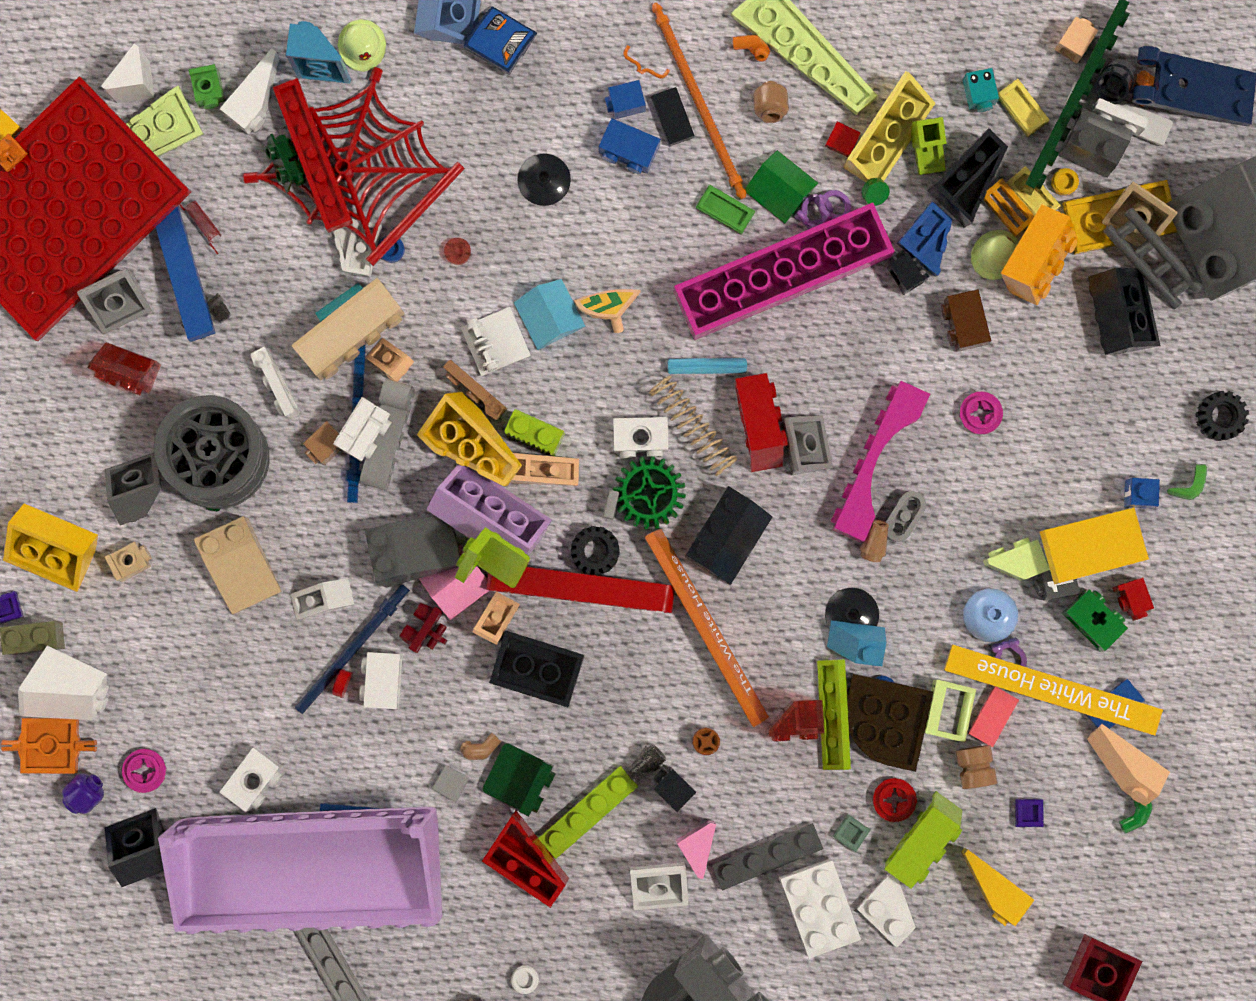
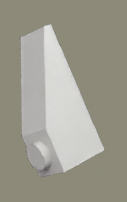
M273 48L270 49L220 108L229 120L248 135L252 130L254 132L258 131L265 121L263 117L267 112L280 59Z

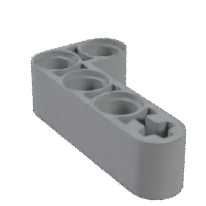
M389 379L384 380L379 397L380 408L390 414L388 420L392 423L384 436L380 434L374 441L377 448L371 458H365L360 476V484L382 490L388 489L397 459L394 458L396 449L399 450L404 434L402 428L404 424H407L411 410L409 406L410 400L415 395L413 386Z

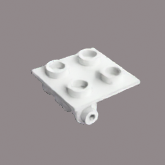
M510 307L479 320L477 318L469 320L467 325L461 327L481 377L531 356Z

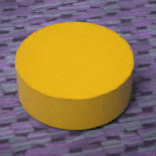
M1069 168L1059 169L1051 180L1053 190L1062 196L1072 194L1079 185L1077 173Z

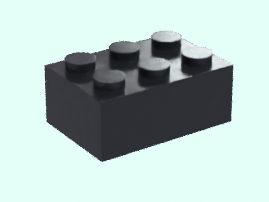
M505 631L489 683L569 708L585 655Z

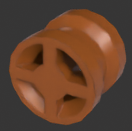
M702 728L695 732L692 744L698 753L711 755L718 750L720 738L716 731L710 728Z

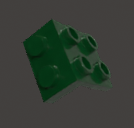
M509 743L504 744L486 779L483 792L520 810V813L529 817L532 811L538 812L544 798L540 797L544 786L550 787L556 773L552 772L554 765Z

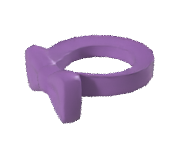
M830 190L824 195L819 194L814 198L823 223L851 211L850 200L841 191ZM835 196L843 201L845 210L842 214L836 215L827 211L825 203L829 197Z
M819 194L807 197L801 205V210H797L794 218L801 221L808 229L823 224L822 219L811 221L806 216L808 204L813 202L814 198ZM827 199L825 203L828 212L833 213L832 203Z
M1015 637L991 646V650L995 653V658L1000 659L1002 651L1006 648H1011L1020 655V665L1024 667L1027 665V656L1023 649L1018 646V638Z

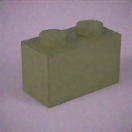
M60 621L0 627L2 655L43 652L46 646L55 650L65 649L63 623Z

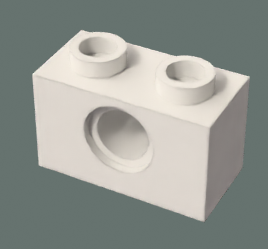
M668 417L613 418L614 454L620 453V458H635L636 453H647V457L654 456L656 458L663 457V452H668ZM645 432L649 438L648 442L644 445L636 444L633 440L635 433Z
M254 747L221 789L220 793L245 812L250 811L252 808L257 810L266 798L263 793L267 787L273 788L281 779L282 774L279 771L283 766L258 747ZM251 773L257 774L260 778V785L256 789L251 788L248 784V777Z

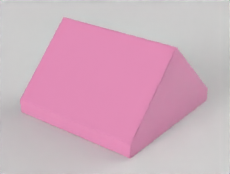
M459 545L458 548L461 556L464 551H462V545ZM476 566L464 583L455 578L459 567L419 578L429 595L450 620L489 591L486 590L487 578L478 566Z
M707 820L676 839L679 848L696 876L700 879L704 878L716 828V823L712 820Z

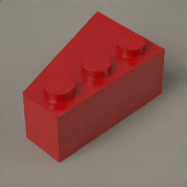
M767 373L736 378L735 390L741 422L743 423L746 436V448H748L750 455L751 472L783 467V447L788 446L785 430H780L778 422H782L780 406H774L773 398H777L774 382H769Z
M515 810L482 860L483 863L550 908L569 880L567 874L517 810Z

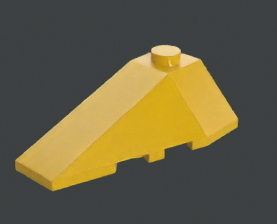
M463 392L445 394L417 433V436L434 453L455 460V463L467 466L477 471L478 474L504 487L508 486L522 466L483 412Z

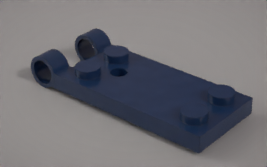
M1153 46L1138 48L1137 63L1144 66H1153L1156 69L1154 87L1146 85L1135 86L1133 103L1240 126L1252 125L1256 88L1255 72L1163 52ZM1180 79H1182V80L1184 81V83H1185V88H1181V87H1180V85H1179V80H1180Z

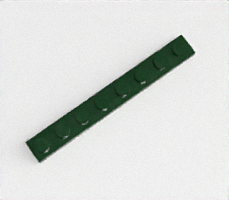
M1119 0L1022 192L1031 196L1035 188L1041 189L1047 178V175L1043 174L1046 166L1052 167L1059 152L1055 151L1058 142L1064 144L1071 130L1066 127L1070 119H1077L1083 107L1078 103L1082 95L1088 97L1095 83L1090 81L1093 73H1100L1107 60L1102 58L1105 50L1111 51L1118 38L1117 35H1114L1117 26L1123 28L1130 13L1126 12L1130 2Z

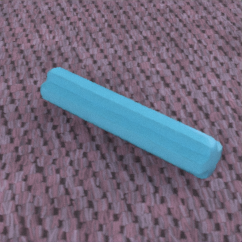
M745 358L668 360L669 374L746 373L747 360Z

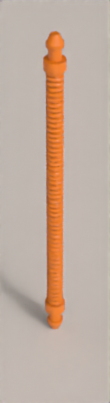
M656 2L652 4V12L657 17L655 20L656 24L661 28L662 34H664L665 40H667L666 42L689 89L688 91L693 98L694 104H696L695 106L700 113L701 119H703L702 121L705 128H707L708 134H710L709 137L713 140L712 143L721 159L720 161L725 168L726 174H728L730 186L735 188L737 197L741 200L745 199L746 190L743 189L741 184L743 182L741 175L735 171L736 168H734L735 166L728 150L723 143L722 137H720L721 135L718 128H716L715 122H713L712 116H710L711 113H709L710 111L691 73L692 71L687 64L686 58H684L685 56L680 49L679 43H677L675 34H673L674 32L670 28V20L667 15H664L662 6Z

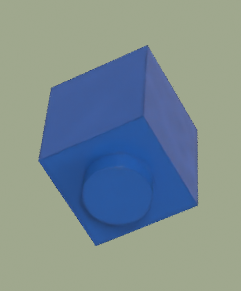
M640 80L608 87L609 96L604 97L608 113L613 112L615 119L646 112V103Z
M1130 478L1125 480L1124 507L1143 509L1158 507L1160 479Z

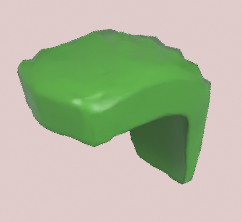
M1196 464L1194 481L1190 488H1169L1167 494L1186 500H1194V498L1199 497L1205 487L1204 484L1207 476L1206 464Z

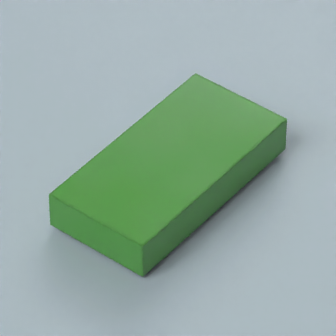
M710 184L696 206L697 210L740 235L743 234L755 214V210Z

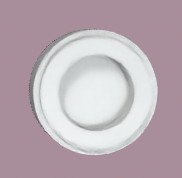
M529 965L517 967L511 977L513 988L521 994L533 992L539 982L537 971Z

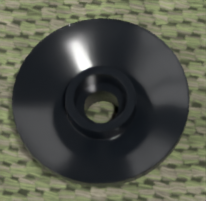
M542 153L530 157L522 164L518 173L520 192L529 202L535 205H553L562 200L570 188L571 176L567 165L560 158L552 154ZM543 173L549 176V179L545 182L539 180V176Z
M845 588L830 598L825 610V619L829 629L831 621L877 626L879 622V608L874 598L866 591L859 588ZM851 609H855L858 612V617L855 620L850 619L848 616Z

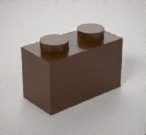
M979 289L950 295L944 299V304L941 305V312L944 321H949L951 330L947 331L948 341L951 347L955 346L956 352L985 346L992 341Z

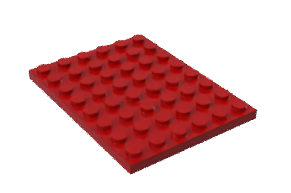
M80 76L15 138L28 154L9 172L0 164V304L35 341L43 338L81 300L78 296V291L102 280L192 192Z

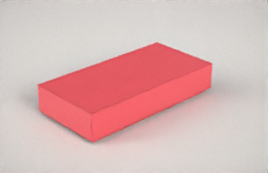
M994 686L968 734L993 747L1019 699Z

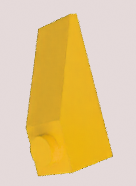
M963 848L961 853L988 907L994 911L992 917L1004 926L1008 922L1016 926L1032 905L1034 899L970 850Z

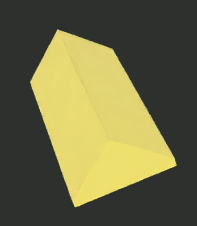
M905 71L847 158L843 167L864 182L872 178H881L883 181L886 179L911 141L912 122L925 120L935 105L933 99L909 72Z

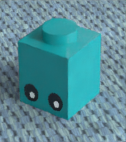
M988 68L966 73L962 81L969 110L977 109V112L980 113L993 109V105L999 100L993 69Z

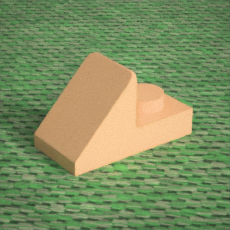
M384 338L365 357L390 380L396 382L407 373L410 366L414 363L407 354Z
M495 592L474 627L473 633L497 645L501 642L520 604Z

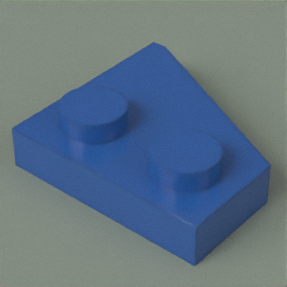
M930 202L896 244L909 253L911 257H915L926 270L936 277L941 272L940 264L943 253L946 250V238L948 232H950L952 218L934 202Z

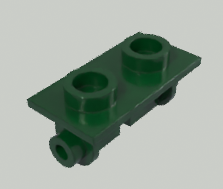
M273 133L270 134L265 146V153L268 160L274 164L278 183L282 184L286 193H288L292 184L295 183L296 186L305 184L306 175L299 160L289 162V159L296 158L297 156L290 138H286L284 134L275 138Z

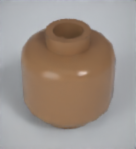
M767 81L754 91V111L756 116L764 122H779L788 113V93L783 85L777 84L775 81Z

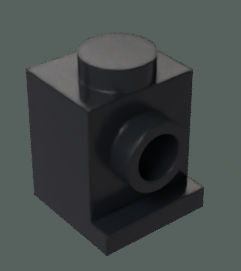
M903 250L890 258L891 263L888 265L887 270L903 295L920 286L930 277L927 272L922 275L920 272L922 267L915 257L911 258L909 253L905 254Z

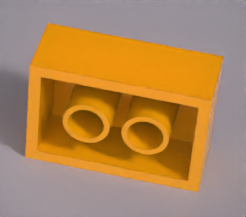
M1041 204L1001 272L1010 293L1035 305L1039 304L1041 298L1045 299L1051 289V281L1054 276H1058L1064 267V259L1068 253L1074 251L1078 242L1070 216Z

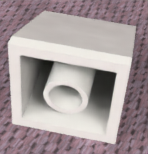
M46 646L18 689L19 714L24 717L93 720L97 712L102 713L108 703V698L106 697L109 686L106 685L107 674Z

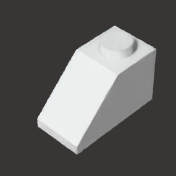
M348 578L322 582L290 594L297 620L354 605Z

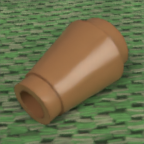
M881 520L873 521L865 541L860 546L862 558L871 562H881L882 557L886 556L888 523Z

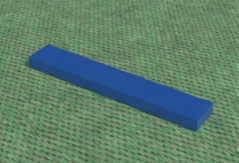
M178 205L155 228L186 336L190 342L216 334Z

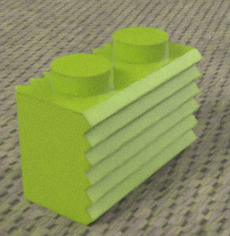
M514 409L504 430L507 438L511 436L512 440L516 439L517 442L521 441L522 444L531 445V448H536V450H541V453L546 452V455L550 454L551 456L556 455L565 435L563 430L517 409Z

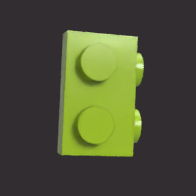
M485 527L476 539L471 537L462 550L464 552L456 563L459 569L455 578L464 583L478 565L509 587L514 588L523 575L530 557L522 549L513 546L499 534Z

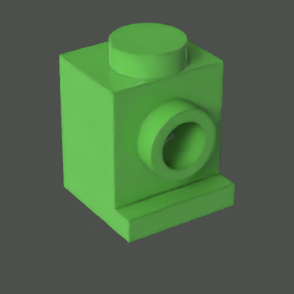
M215 64L188 69L195 101L199 107L203 106L204 109H213L218 107L219 103L225 102L220 72ZM210 84V88L203 90L202 85Z

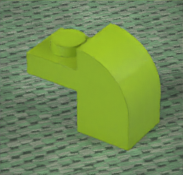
M943 117L913 121L911 140L912 147L915 150L918 175L946 171L943 144H947Z

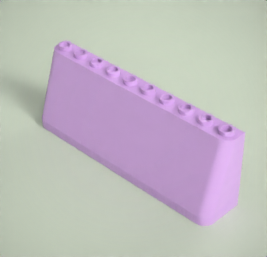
M434 807L189 817L175 822L158 838L175 932L186 931L187 934H195L200 931L222 933L226 930H237V932L243 933L252 929H263L265 932H271L279 928H289L290 931H298L315 927L316 930H325L330 927L352 929L356 926H367L374 929L383 925H394L396 928H403L410 924H421L423 927H430L438 924L442 918L438 818L436 808Z

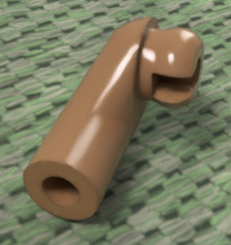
M491 733L482 744H473L470 741H465L460 747V752L468 760H484L489 757L502 741L495 734Z

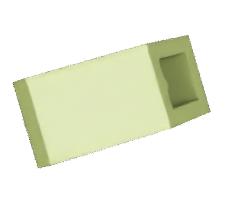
M1028 537L1014 542L1015 548L1005 552L1002 547L989 552L990 558L983 560L985 566L1019 581L1050 570L1038 539L1030 542Z

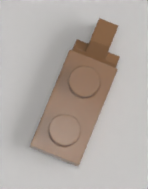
M448 360L443 366L448 371L445 376L456 386L461 382L467 387L468 391L465 394L477 404L480 400L484 402L487 415L498 421L506 412L507 407L452 360Z

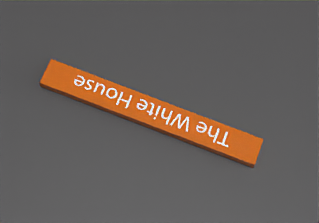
M659 529L645 536L648 545L753 727L759 725L769 716L663 530Z

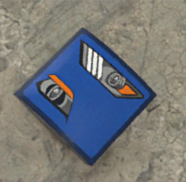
M492 6L479 21L463 46L467 51L510 75L521 56H524L537 32Z

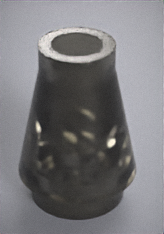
M652 743L649 747L645 746L632 765L626 770V773L632 781L637 783L642 778L662 768L663 763L667 759L662 751Z

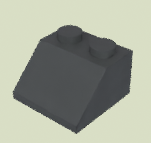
M1083 108L1059 156L1108 178L1128 147L1132 130Z

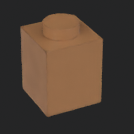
M326 421L303 443L308 448L305 454L315 464L320 461L323 465H326L341 451V449L333 445L339 433Z

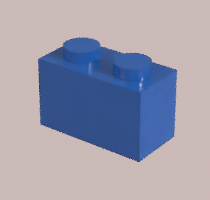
M611 118L599 144V153L602 154V159L607 162L616 164L619 161L626 164V169L633 173L641 174V172H645L648 174L659 149L661 139Z

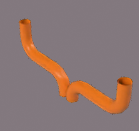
M627 45L624 49L623 55L625 59L637 66L636 71L642 75L648 72L661 79L665 78L670 72L669 69H666L664 74L660 75L648 68L641 70L640 63L627 55L630 46Z

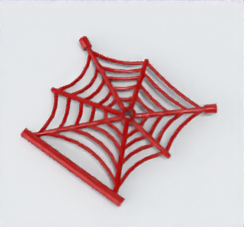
M373 67L369 78V81H371L370 85L356 96L328 107L314 108L310 106L316 126L322 134V142L325 140L329 147L327 155L329 157L332 152L337 161L333 170L334 173H338L336 176L338 184L342 179L346 180L348 188L339 185L340 189L351 194L352 200L345 196L343 197L346 202L355 206L358 215L349 210V213L361 222L365 235L352 225L345 227L355 232L370 247L372 252L366 260L372 266L385 255L465 169L459 162H456L451 168H445L429 153L421 132L424 121L420 120L415 123L401 120L385 108L379 100L375 89L376 83L379 84L383 70L378 67ZM366 94L363 105L349 112L333 116H318L316 113L343 107ZM372 95L386 116L410 127L400 131L390 129L381 124L369 107ZM361 111L359 118L337 124H322L321 120H335L347 117ZM368 112L372 121L379 128L397 135L390 139H385L374 133L364 121L366 113ZM356 124L355 130L352 133L331 135L326 131L328 128H339ZM362 126L372 137L384 143L377 147L365 143L359 136ZM417 130L418 139L425 155L438 168H423L417 161L409 143L408 135ZM352 137L350 145L343 148L335 147L331 140ZM404 138L408 154L417 167H404L398 157L395 142ZM357 141H358L363 147H365V148H367V149H370V151L367 152V153L361 151V150L356 146ZM391 146L393 156L399 167H388L382 150ZM348 151L346 158L342 159L339 152ZM354 151L362 155L350 163ZM378 153L383 167H371V157ZM296 158L289 159V162L294 161ZM366 160L367 167H356ZM273 162L261 174H258V172L243 174L245 184L259 183V180H262L286 193L282 185L270 180L276 179L275 173H268L274 167ZM354 173H364L354 188L351 180ZM370 173H381L364 189L359 201L357 192L364 179ZM401 173L390 180L378 192L365 218L362 205L368 191L379 179L387 174ZM409 173H425L405 185L390 199L382 210L371 234L368 225L372 211L382 194L392 184ZM435 174H445L376 247L374 240L378 227L394 201L408 188L421 180ZM304 185L299 186L316 205L312 213L289 190L287 194L301 206L308 216L307 224H312L314 220H322L321 216H317L319 209L312 192Z

